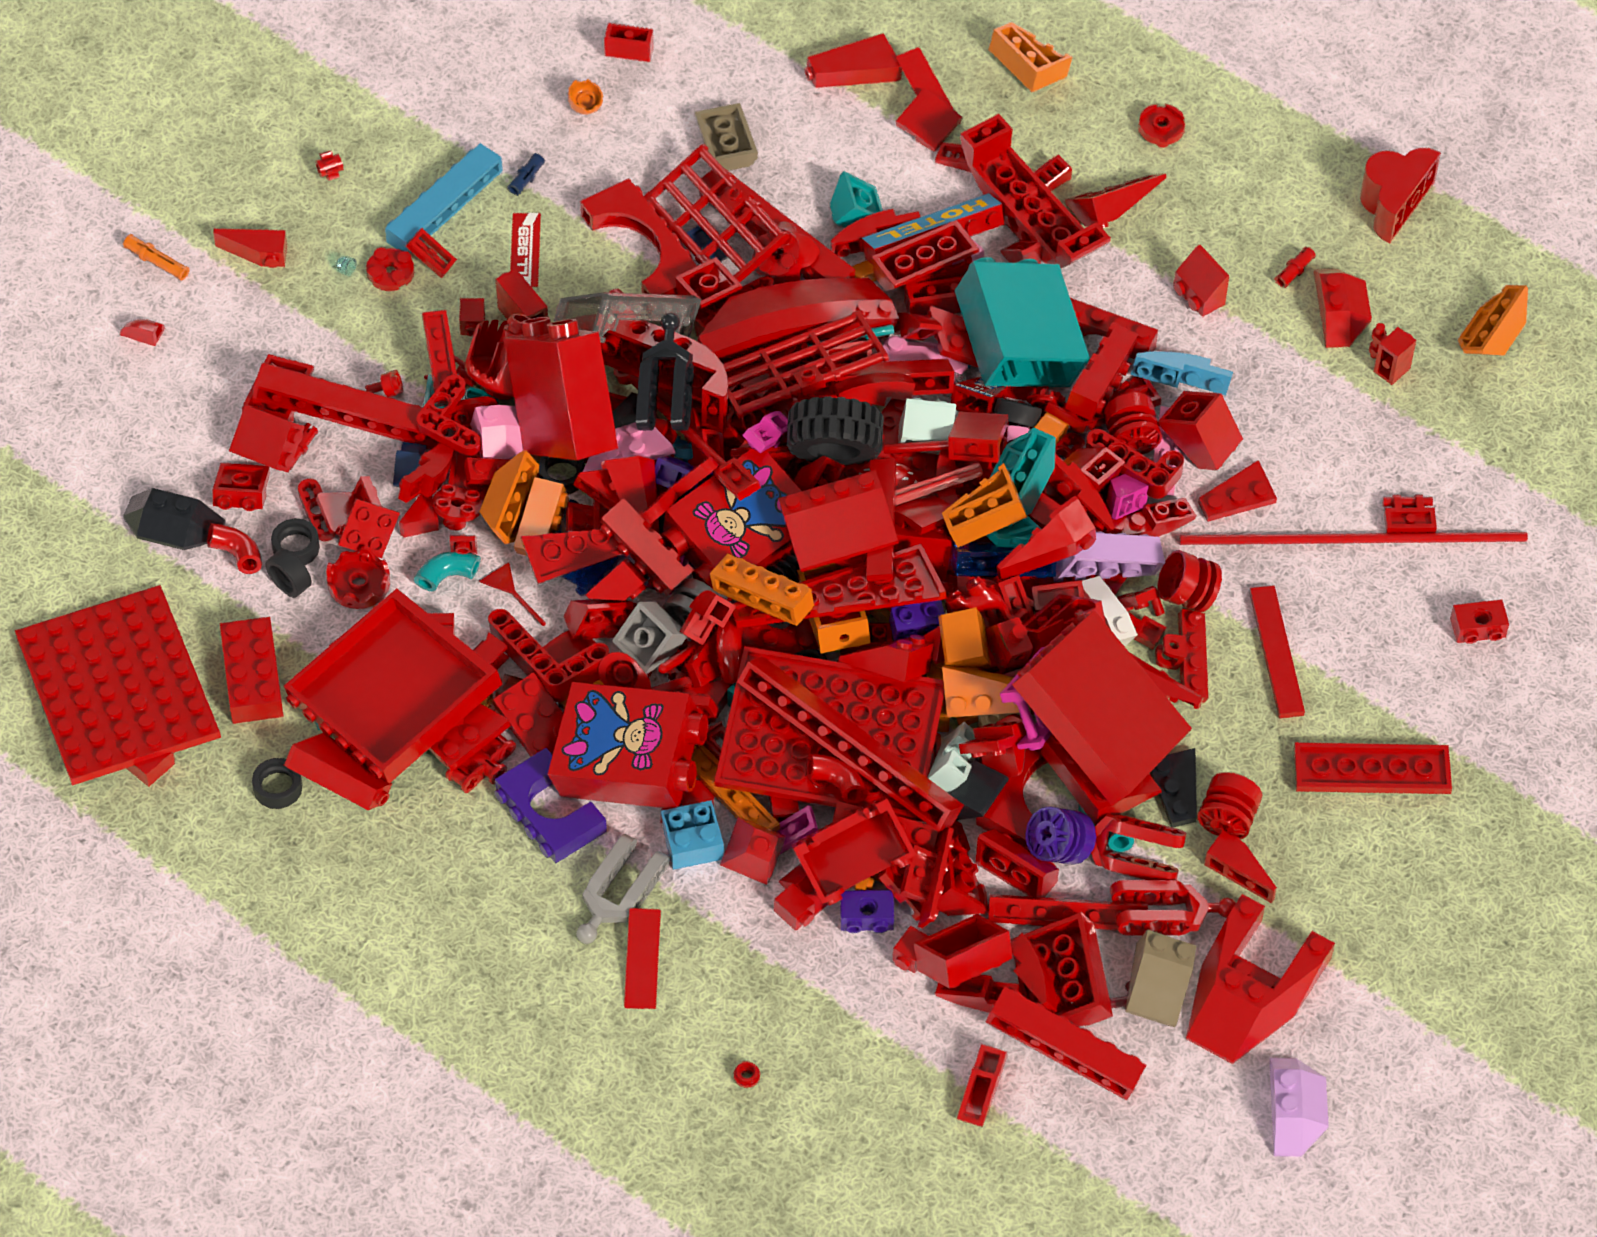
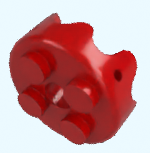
M362 546L356 552L343 551L334 564L331 562L327 564L328 590L332 598L344 607L350 609L372 607L379 603L389 591L390 572L385 559H379L368 546ZM357 578L365 580L361 585L352 583Z

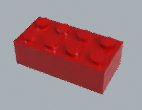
M271 617L220 623L232 723L284 717Z

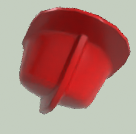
M612 652L601 660L598 672L599 678L604 685L652 689L647 674L638 662L628 654Z

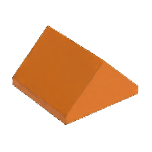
M977 608L943 614L938 617L945 665L977 668L991 667L984 618Z

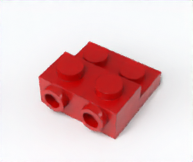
M220 463L212 489L213 506H218L223 510L232 507L243 508L246 511L263 509L270 467Z

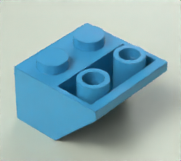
M712 800L661 811L666 846L673 870L722 860L724 843Z

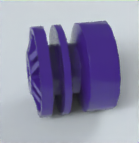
M1051 806L1040 808L1032 815L1025 833L1027 846L1031 854L1037 859L1068 865L1079 864L1086 860L1093 851L1096 841L1095 826L1091 818L1084 812Z

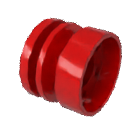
M1123 394L1108 402L1104 407V421L1109 434L1142 455L1149 453L1160 444L1162 433L1156 419V411L1152 399L1146 394Z
M1181 550L1173 551L1165 560V564L1159 573L1157 583L1159 597L1176 605L1182 604L1185 608L1196 612H1205L1217 598L1222 582V570L1216 562L1197 558L1193 554Z
M1230 772L1217 773L1210 781L1197 819L1200 825L1213 835L1219 836L1223 830L1228 834H1234L1240 839H1244L1249 835L1251 825L1254 822V815L1259 809L1263 793L1254 781L1245 776Z

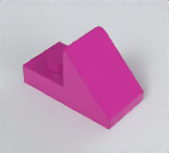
M808 805L780 822V829L776 832L787 836L780 854L792 848L791 845L818 830L811 806Z

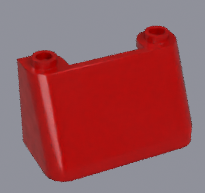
M884 796L791 845L821 903L827 902L829 906L842 900L841 894L848 888L890 866L898 865L899 868H902L912 863L911 857L916 855L888 799Z

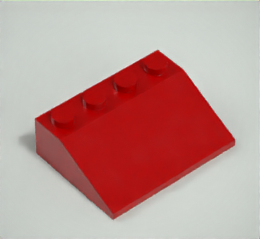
M876 470L778 498L782 516L801 572L899 544Z
M1053 734L1044 743V746L1039 749L1040 753L1088 817L1091 818L1094 825L1107 813L1120 815L1160 794L1162 791L1151 775L1148 774L1130 794L1112 806Z
M1082 912L1024 934L1039 950L1049 968L1057 1001V1012L1054 1014L1066 1017L1070 1023L1078 1027L1089 1026L1113 1017L1095 925ZM1014 956L1015 966L1018 967L1021 963ZM1018 977L1024 997L1032 1002L1041 1003Z

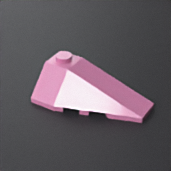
M492 405L475 407L471 428L480 436L481 449L479 454L481 458L512 459L523 450L516 406Z

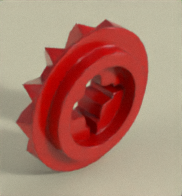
M1036 388L1028 391L1026 398L1029 404L1039 407L1044 411L1049 401H1053L1059 407H1063L1066 399L1061 393L1054 392L1052 389L1046 390L1045 388Z

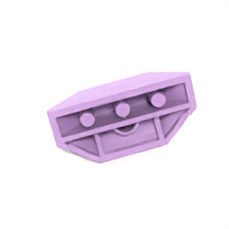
M1270 1058L1274 1156L1301 1157L1329 1127L1326 1077L1297 1058Z

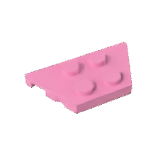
M636 422L616 428L618 449L589 457L583 472L603 470L601 462L605 460L631 456H642L656 460L658 457L674 454L675 449L655 427L653 431H639Z

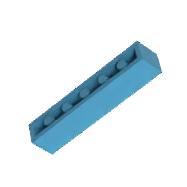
M481 143L474 149L469 150L461 161L455 163L443 177H439L432 187L422 192L414 203L405 207L395 220H391L385 228L386 242L396 249L407 251L411 254L412 252L405 246L416 232L423 228L429 235H433L502 172V157Z

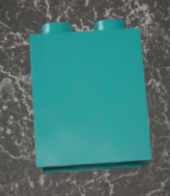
M990 257L977 259L969 265L968 271L954 291L984 386L1071 387L1089 362L1090 357L1060 265L1039 264L1035 259H1024L1017 263L996 262L995 259Z

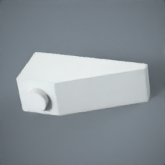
M1100 576L1083 580L1084 598L1102 601L1106 625L1124 646L1128 645L1137 636V633L1127 610Z

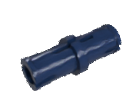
M534 153L529 161L518 169L516 177L507 186L510 193L519 196L527 184L534 181L536 178L535 174L545 164V159L540 154Z

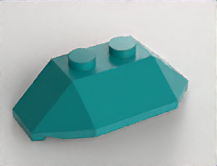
M1032 428L1028 433L1019 436L1006 445L999 462L991 474L993 476L999 471L998 467L1003 463L1005 464L1026 515L1032 513L1055 468L1056 437L1036 428Z

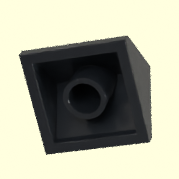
M974 760L966 781L950 794L964 805L956 820L983 817L1009 778Z

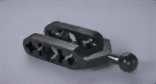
M669 312L664 314L660 321L662 328L665 330L664 341L643 353V360L640 363L636 408V426L639 431H653L655 427L659 360H675L671 405L672 429L674 431H687L690 426L694 378L693 354L674 342V332L679 328L680 320L675 313Z

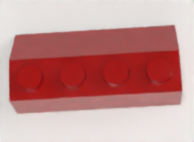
M955 220L872 256L874 277L885 291H889L980 252V250L959 222Z

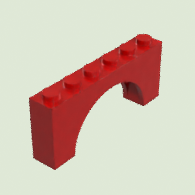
M630 178L581 200V216L592 231L605 227L631 229L646 237L657 249L660 262L655 271L648 278L641 281L642 297L652 310L657 311L679 300L677 298L675 277L699 265H696L692 260L689 250L681 246L678 236L674 232L671 233L668 229L665 219L657 215L652 202L644 198L641 188L638 185H634Z
M1026 748L1022 773L1016 777H1008V782L983 817L976 818L977 826L986 831L995 829L1000 833H1005L1019 845L1028 847L1025 833L1027 824L1033 814L1025 803L1023 790L1033 773L1048 763L1039 749L1029 750V748Z

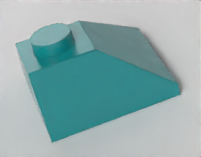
M846 171L840 174L829 204L832 220L837 226L846 228L864 217L883 211L876 186Z

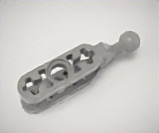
M625 833L621 835L591 877L587 888L582 894L583 901L593 917L588 923L578 927L576 932L578 940L584 944L594 942L597 937L596 929L601 922H628L629 909L641 907L667 870L671 859L670 856L656 851L618 906L603 898L602 895L634 852L637 844V839Z

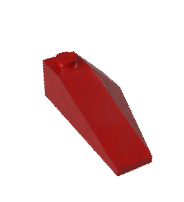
M955 820L951 826L954 829L952 835L954 845L948 854L947 861H949V867L943 876L942 884H944V890L938 899L937 907L939 911L947 916L986 914L989 911L987 892L984 884L978 883L975 875L979 872L977 864L972 863L967 853L971 848L962 823Z

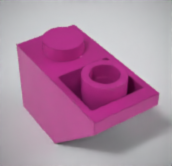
M1126 474L1110 480L1106 504L1111 518L1116 520L1142 509L1148 499L1147 491L1149 485Z

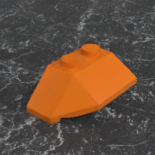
M1506 285L1501 289V293L1490 298L1478 309L1458 339L1465 354L1504 356L1526 324L1528 288L1526 285Z
M522 450L495 472L479 511L492 531L504 544L515 542L534 478L539 473V464L527 450Z

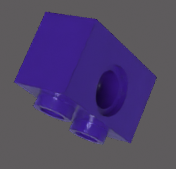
M891 890L845 891L841 894L843 897L840 900L841 931H848L849 933H859L861 931L885 933L889 930H894V897ZM863 912H871L872 914L865 915Z

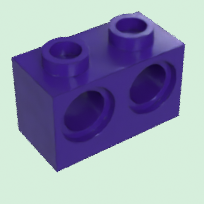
M672 456L658 457L655 465L656 483L669 488L696 466ZM713 473L707 475L683 495L686 496L713 476Z
M941 600L891 608L889 623L893 639L899 640L911 635L924 636L939 627L938 617L945 614Z

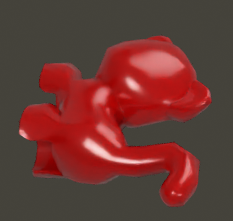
M979 576L966 584L969 594L963 595L960 591L956 590L945 599L952 609H959L958 611L977 608L979 612L998 609L1004 621L1019 617L1022 621L1028 614V610L1025 608L1019 609L1014 615L1010 614L1009 607L1002 599L1001 594L988 586Z

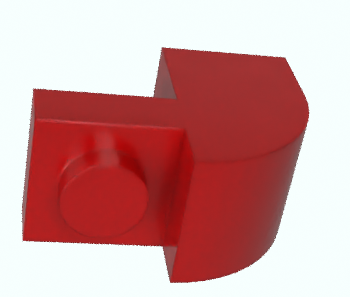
M710 590L703 591L690 604L689 608L692 611L679 632L704 645L715 624L724 628L736 605Z

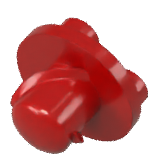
M451 484L443 485L441 490L435 493L432 501L433 510L443 518L444 526L453 531L464 529L467 521L476 519L480 515L479 511L482 506L480 493L477 490L459 488Z

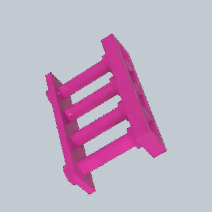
M1042 647V648L1032 657V659H1033L1036 655H1038L1039 652H1040L1043 648H1045V647ZM1016 675L1003 689L1000 696L1003 703L1013 702L1018 706L1027 733L1017 744L1018 749L1029 748V750H1037L1044 746V743L1052 733L1035 712L1037 722L1034 724L1027 702L1012 685L1019 678Z

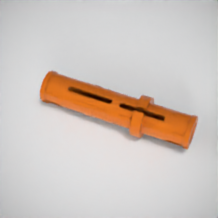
M129 234L125 238L123 247L139 255L141 260L153 263L181 281L188 276L189 267L157 250L152 243H145L133 234Z

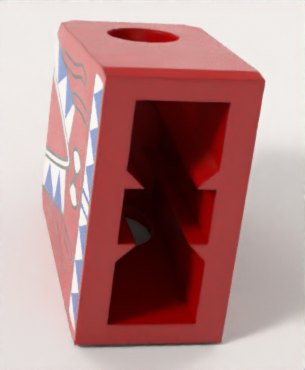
M976 377L954 384L951 403L956 404V410L962 412L993 414L997 398L1006 399L1007 387L984 386L982 377Z

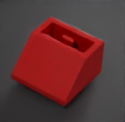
M1107 447L1078 448L1064 460L1067 465L1074 461L1092 482L1099 494L1109 487L1110 480L1118 477L1125 464L1124 460Z
M571 600L563 617L572 640L610 639L617 635L628 619L634 604L628 600Z

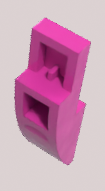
M781 411L772 412L764 416L758 424L750 427L743 434V437L748 441L749 446L759 453L772 446L777 448L787 441L788 418Z

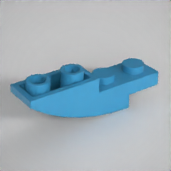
M1156 351L1137 353L1131 375L1178 388L1180 382L1211 392L1222 393V395L1226 396L1233 371L1210 365L1211 359L1186 353Z

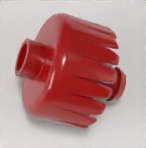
M512 314L507 321L505 320L501 323L499 329V321L496 319L492 320L490 324L486 320L476 326L466 357L465 369L471 379L484 387L485 391L495 398L509 400L514 397L504 338L521 334V322L530 319L527 316Z

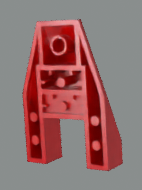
M1244 894L1240 896L1230 911L1201 965L1186 1035L1188 1041L1231 1064H1234L1295 1017L1330 962L1335 942L1311 931L1282 978L1240 957L1261 924L1265 905Z

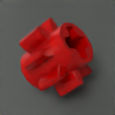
M330 150L320 153L321 159L315 161L319 176H326L329 181L340 178L338 172L344 170L340 155H333Z

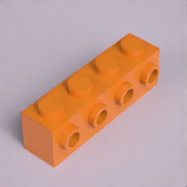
M727 554L710 573L715 592L795 626L814 607L811 588L805 584L789 580L783 575L770 572L762 566L746 562L740 557L737 558Z

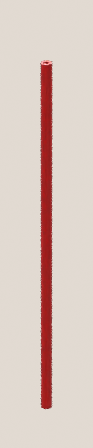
M1527 532L1179 536L1180 545L1527 542L1528 540Z

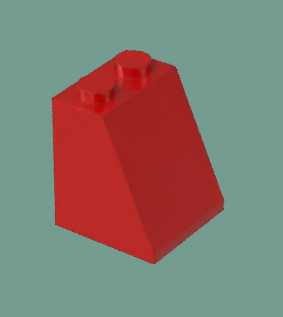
M1183 391L1158 421L1159 426L1198 469L1218 470L1243 440L1222 393Z

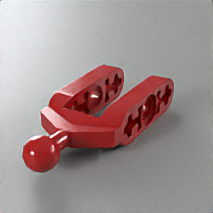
M1108 813L1095 825L1096 841L1091 852L1095 865L1113 872L1145 880H1177L1179 870L1174 866L1107 851L1106 845L1110 831L1172 848H1183L1187 835L1185 831L1124 815Z
M1119 880L1111 884L1109 888L1112 902L1148 905H1178L1185 903L1187 911L1126 910L1121 912L1116 917L1118 931L1127 936H1143L1147 930L1166 936L1185 935L1190 931H1198L1207 913H1219L1220 916L1227 918L1236 904L1233 899L1228 897L1222 898L1218 903H1208L1191 884H1182V882L1177 880Z

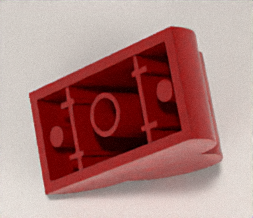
M1416 148L1404 156L1394 151H1380L1373 154L1367 160L1360 201L1368 212L1375 215L1374 230L1385 242L1391 243L1435 183L1441 152L1431 148Z

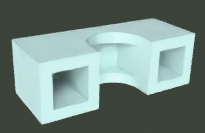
M965 722L943 739L928 775V779L947 793H951L966 781L972 767L967 762L971 758V754H960L958 745L975 739L973 729Z

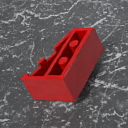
M1064 594L1057 595L1023 624L1033 645L1030 657L1032 658L1042 647L1050 644L1063 629L1082 613L1087 616L1095 610L1105 622L1102 601Z

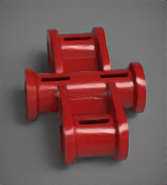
M500 734L451 772L448 769L445 777L449 781L453 780L461 786V790L464 793H469L486 776L489 778V782L494 785L495 779L507 772V766L501 763L514 752L516 743L513 740H507Z

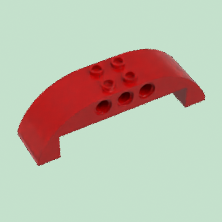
M1000 114L960 133L966 161L982 194L989 193L1002 203L1004 223L1020 240L1041 241L1042 262L1046 264H1059L1060 268H1064L1106 246L1111 241V237L1097 222L1084 228L1011 147L1013 128Z
M594 314L574 318L577 320L579 330L599 331L605 365L638 378L643 353L659 342L664 341L665 330L662 327L635 317L618 314ZM674 332V342L693 354L694 378L692 399L702 402L701 425L724 433L727 428L728 380L725 368L709 348L696 340ZM659 360L658 385L673 391L675 360Z

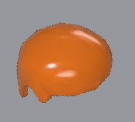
M589 79L584 81L575 80L568 89V102L576 113L592 114L600 109L603 103V92L599 85L591 82Z

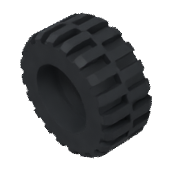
M814 397L809 400L804 399L796 402L788 412L786 445L791 454L796 455L797 458L806 459L809 462H813L822 456L831 458L843 465L870 462V460L876 459L882 451L883 415L876 406L870 405V403L865 401L860 402L857 399H845V397Z

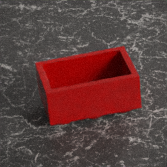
M979 914L968 917L914 943L917 971L949 989L957 987L962 982L978 977L983 972L999 967L1004 962L1013 959L1009 930Z

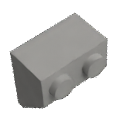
M639 602L612 642L621 651L634 658L643 671L648 674L673 656L687 636L679 632L682 627L656 602Z

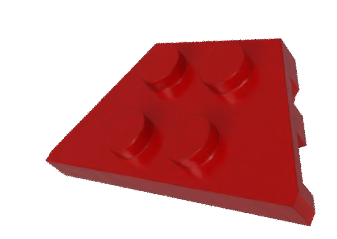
M930 306L927 315L935 318L942 325V331L934 334V338L938 342L937 347L940 355L978 368L963 317Z

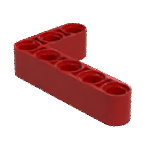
M496 609L488 616L491 634L508 645L505 653L527 676L534 672L555 702L568 699L572 682L593 684L600 679L598 672L599 664L604 656L610 654L608 646L604 643H594L558 664L507 610Z

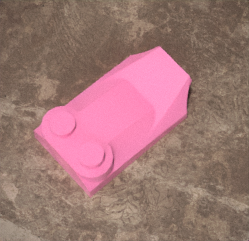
M891 336L883 344L889 361L948 359L955 371L954 384H956L961 374L968 369V364L940 355L937 347L938 343L907 342L901 336Z

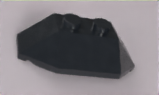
M155 488L132 496L123 515L125 522H127L137 539L180 550L192 549L207 544L210 524L225 525L226 523L224 518L199 499Z

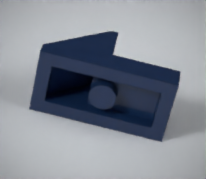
M402 442L401 450L396 451L393 487H399L401 479L420 466L419 460L422 454L427 452V445Z

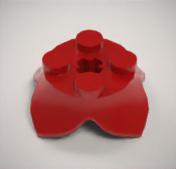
M777 223L776 225L782 231H786L789 234V239L755 269V272L760 276L773 278L775 284L800 281V270L811 266L821 251L811 238L797 233L796 227L792 223ZM768 230L765 235L759 236L757 240L766 247L775 237ZM783 250L784 253L780 254V258H778L779 252ZM755 251L753 253L752 259L757 255Z

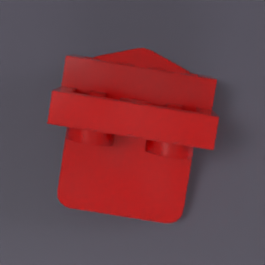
M1016 713L1008 715L996 723L974 728L975 739L958 744L960 754H971L972 758L982 757L983 765L1007 777L1019 776L1023 771L1026 749H1018L1017 744L1027 733L1021 716Z

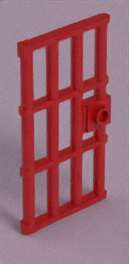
M701 144L644 195L647 201L652 202L657 215L665 219L671 233L674 232L679 240L695 256V261L698 264L709 261V256L720 248L739 269L734 275L739 283L789 239V234L786 231H782L762 210V205L754 201V196L739 180L736 182L735 176L731 172L728 173L710 154L705 144ZM700 158L721 178L711 189L691 168ZM683 173L703 194L694 204L674 184ZM728 186L729 189L719 198L717 195ZM665 190L685 210L676 220L656 200ZM709 202L731 224L721 234L699 212ZM747 206L748 210L737 218L735 215ZM754 216L775 237L766 247L744 226ZM691 218L713 240L703 250L681 228ZM736 232L757 253L748 263L727 243V240Z
M857 310L846 317L814 329H808L807 332L768 347L759 348L755 352L724 363L723 366L726 373L761 359L765 363L727 378L728 402L737 417L742 418L745 414L784 399L788 400L799 393H802L803 396L825 388L826 383L830 381H837L843 376L879 362L889 361V357L863 317L862 312ZM857 322L861 325L859 328L822 342L818 339V337ZM865 335L869 338L867 341L830 355L826 352V350ZM808 341H812L814 344L773 361L769 358V356ZM873 348L878 352L839 368H836L834 365L837 362ZM816 354H820L822 357L781 374L777 371V369ZM824 367L829 368L830 371L821 374L819 369ZM769 372L773 376L732 393L729 390L733 386ZM794 379L796 384L787 387L785 383ZM775 386H779L781 389L741 406L737 403L739 400Z

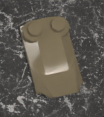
M740 103L695 112V118L704 144L708 147L710 154L726 170L746 168L754 164L755 160L758 159V151Z

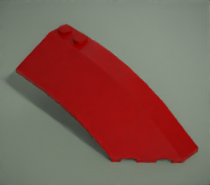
M870 278L800 280L766 286L729 297L697 340L709 348L718 358H739L755 352L759 348H765L807 332L808 329H814L851 315L852 312L857 310L862 312L863 317L871 328L890 324L894 328L899 317L892 299ZM857 322L818 337V339H830L859 328L861 325Z

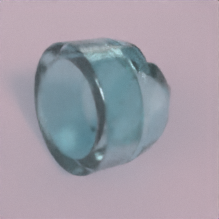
M342 256L336 261L337 271L345 276H351L356 269L357 262L355 258Z

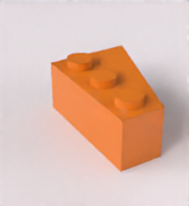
M1010 22L993 30L989 51L1031 92L1067 77L1072 56L1067 53L1063 56L1053 50V45L1049 43L1046 45L1035 40L1036 36Z
M1004 463L998 467L999 471L988 480L984 478L979 483L980 486L969 495L966 493L942 512L949 533L957 547L1027 517L1014 482Z
M537 477L534 478L513 546L517 554L527 556L520 538L521 536L556 534L559 530L561 519L569 501L568 493L563 484Z
M945 664L942 666L947 717L1020 713L1017 704L1013 702L1003 703L1000 693L1014 677L982 671L976 667L970 668Z

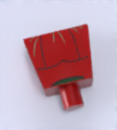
M1019 617L985 629L988 646L1001 674L1015 671L1026 665L1033 651V645L1027 635V629Z

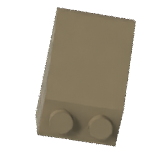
M1147 930L1136 943L1125 1012L1170 1027H1176L1193 971L1197 945Z

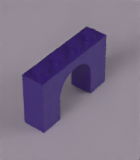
M545 748L496 778V790L494 793L501 804L506 803L510 808L509 812L516 822L520 821L525 826L524 830L531 840L535 839L540 844L539 848L546 858L550 857L556 864L606 833L607 824L606 818L591 801L570 815L558 819L543 817L533 810L530 805L533 798L553 784L547 775L552 754Z

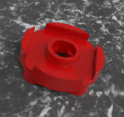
M1157 104L1150 105L1140 114L1138 131L1148 142L1156 144L1160 148H1165L1183 137L1185 117L1178 108L1172 105L1165 104V107H1157ZM1157 123H1160V124L1166 123V126H1165V127H1161V126H1158Z
M377 248L366 264L368 279L373 283V286L383 291H396L405 284L407 286L412 281L415 273L411 254L395 248ZM394 267L396 270H392L391 273H388L386 268Z

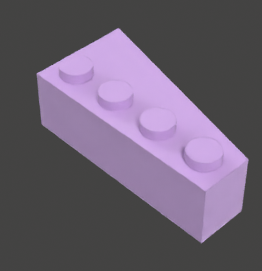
M1096 532L1095 543L1089 549L1051 563L1054 583L1063 582L1064 577H1074L1075 581L1085 580L1086 576L1099 575L1102 579H1110V577L1116 576L1119 573H1122L1123 578L1153 576L1165 564L1160 537L1147 534L1138 536L1125 533L1105 534L1104 532Z

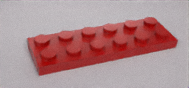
M1294 743L1296 792L1451 794L1452 792L1449 745Z

